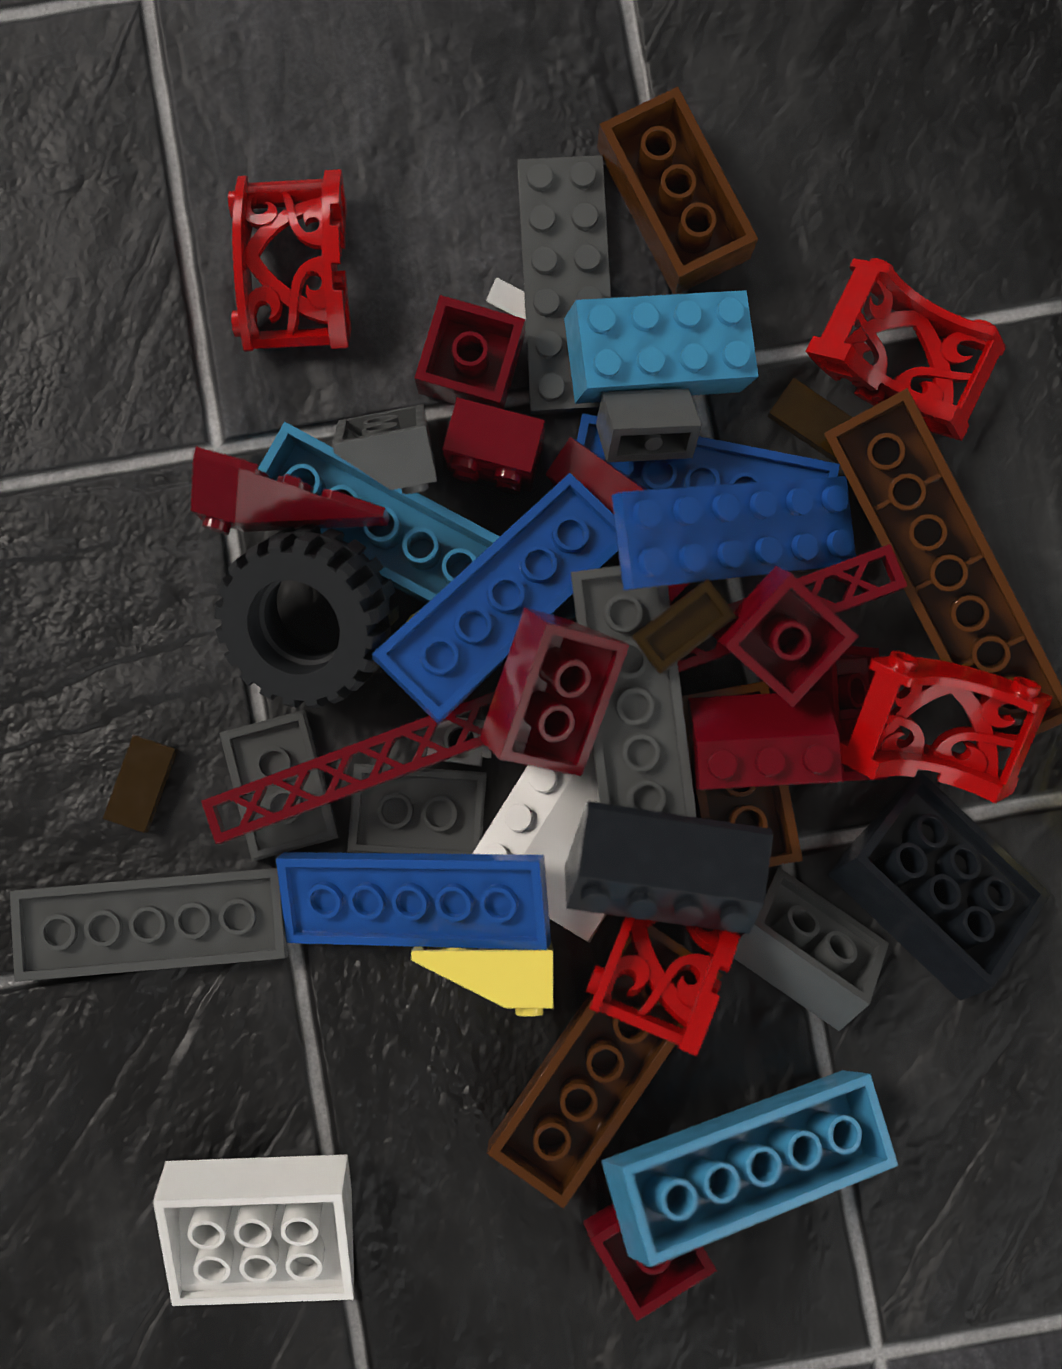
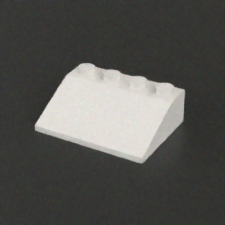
M593 749L590 752L582 777L528 765L473 854L544 855L549 918L587 942L591 941L607 914L566 909L565 863L587 801L599 803Z
M348 1154L165 1161L153 1204L172 1306L354 1300L352 1189Z

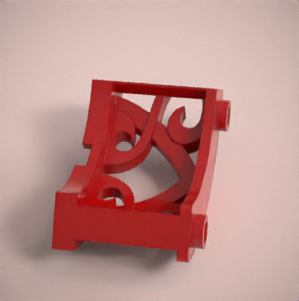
M342 169L324 170L323 179L249 183L247 176H238L235 191L228 192V207L232 218L233 270L237 310L232 311L231 322L234 336L241 337L243 351L250 352L260 348L330 345L331 349L348 348L352 327L347 275L345 270L338 271L337 264H341L342 249H345L347 218ZM278 207H286V209L280 213L277 210ZM268 208L264 213H254V209ZM303 218L307 227L312 222L320 224L317 230L305 232L300 227L299 220ZM289 225L300 242L310 248L322 250V256L309 259L298 268L293 277L291 289L278 280L260 258L271 240ZM252 227L258 229L251 238ZM251 272L262 285L252 290ZM310 276L319 277L322 280L321 287L317 290H312L306 285L307 298L302 296L306 280ZM264 305L271 308L269 319L272 324L280 319L283 305L289 308L287 330L259 331L257 324L259 308ZM300 315L312 321L326 324L328 328L298 329Z
M853 258L849 266L853 273L822 336H813L805 352L835 381L845 378L852 382L851 384L857 387L854 394L874 406L908 388L929 431L962 441L970 426L968 424L969 417L999 356H1002L1006 349L997 327L985 320L976 319L972 321L932 303L907 285L895 272L894 267L885 260L871 258L867 261ZM870 292L878 298V305L873 303L871 296L868 297ZM863 306H864V313H865V315H866V317H867V319H868L869 321H867V320L865 319L864 315H863L862 312H861ZM853 326H855L856 329L850 333ZM912 327L923 346L929 367L911 368L892 379L886 375L887 355L877 333L894 328ZM958 344L983 351L972 373L951 371L950 365H958L972 358V356H962L957 351ZM872 351L874 356L872 365L863 358L864 353ZM915 377L932 379V382L924 381L919 383L922 386V393L912 390L910 386L912 378ZM967 382L957 405H954L953 383Z
M892 651L890 656L872 659L869 668L875 671L851 738L840 742L841 763L873 780L886 776L915 777L918 769L938 773V782L961 788L993 803H997L1013 794L1019 781V772L1047 707L1052 702V696L1041 692L1042 687L1027 678L1014 677L1013 680L976 668L936 659L914 657L900 651ZM901 684L904 685L905 688L898 692ZM972 692L982 694V696L977 699ZM951 693L962 705L972 727L965 726L949 729L938 736L931 745L925 744L921 728L910 715L928 702ZM895 702L897 707L894 710H891ZM1004 704H1012L1028 711L1018 735L994 731L991 727L1004 728L1015 723L1010 714L1003 715L998 713L999 707ZM899 726H903L910 730V734L907 739H898L902 735H905L901 728H899ZM962 741L966 746V750L961 754L951 751L953 745ZM997 745L1012 748L1003 770L999 769Z
M625 917L606 967L603 968L596 965L586 992L593 994L594 997L589 1009L597 1013L600 1011L679 1045V1049L697 1056L720 997L717 993L722 981L716 979L719 969L725 972L729 971L740 935H738V932L718 929L706 931L701 927L686 926L691 938L702 949L709 952L710 956L703 954L682 956L675 960L664 972L652 948L647 930L648 927L659 921ZM630 933L635 955H627L620 958ZM685 970L691 971L695 975L697 983L694 985L687 984L684 981V975L680 978L676 987L671 982L677 974ZM622 975L630 976L634 982L626 997L639 994L644 989L646 983H648L652 990V994L640 1010L611 998L614 983ZM659 1001L683 1028L654 1017L649 1013Z

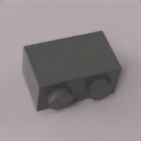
M689 388L602 392L596 422L606 462L693 458L702 426Z

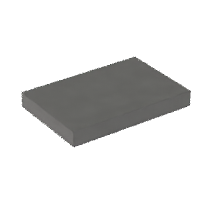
M307 710L297 711L219 733L233 789L319 757ZM323 770L311 771L303 790L316 796L326 794L327 785ZM297 777L286 782L294 785ZM277 785L271 786L267 789L260 805L271 811L278 812L283 809L290 791ZM254 793L244 796V798L251 801ZM299 796L296 804L307 801V799ZM237 803L242 820L247 808ZM331 803L245 835L252 861L340 838ZM256 813L253 820L259 819L264 816L259 813Z
M354 764L353 777L359 780L369 778L374 765ZM384 766L382 772L393 769L394 767ZM423 768L352 795L347 852L473 854L483 838L487 772Z

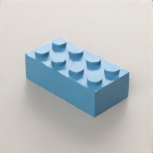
M747 290L575 300L564 318L575 404L600 402L602 392L689 388L691 396L735 393L743 391L759 377Z

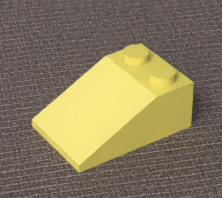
M552 942L547 950L414 947L411 951V961L504 1008H515V1014L518 1016L543 1015V1008H553Z

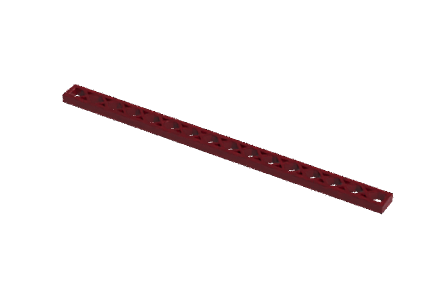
M891 544L797 578L805 587L813 585L810 592L835 615L898 592L908 586ZM882 559L891 583L877 587L861 580L867 564ZM855 569L853 576L845 573ZM832 578L848 585L842 601L834 603L818 596L824 580ZM856 589L864 592L853 597ZM746 598L727 605L734 612ZM717 641L714 649L709 651L696 647L688 653L693 657L682 661L680 659L677 662L678 672L681 673L729 655L731 652L719 641ZM495 691L460 704L441 722L449 721L463 727L456 745L445 748L431 741L439 724L430 716L202 800L201 803L215 844L228 842L485 746L479 740V737L468 741L467 739L470 732L481 735L482 728L474 724L481 709L491 705ZM470 713L467 721L458 718L459 716ZM427 729L424 737L414 734L421 730ZM403 737L420 743L413 761L406 764L389 758L396 740ZM384 745L381 750V753L371 750L378 746ZM428 747L438 751L424 757ZM360 753L377 759L369 778L363 780L346 774L353 756ZM341 761L337 769L329 766L330 764ZM385 763L394 767L393 769L382 772ZM317 769L334 776L326 794L320 796L303 790L311 771ZM297 777L294 785L286 782ZM342 780L351 783L350 785L339 788ZM274 785L290 791L283 809L278 812L271 811L260 805L267 789ZM254 793L251 801L244 798V796ZM299 796L307 799V801L296 804ZM231 801L246 807L247 810L240 825L225 831L217 807ZM256 813H259L264 816L259 819L253 820Z

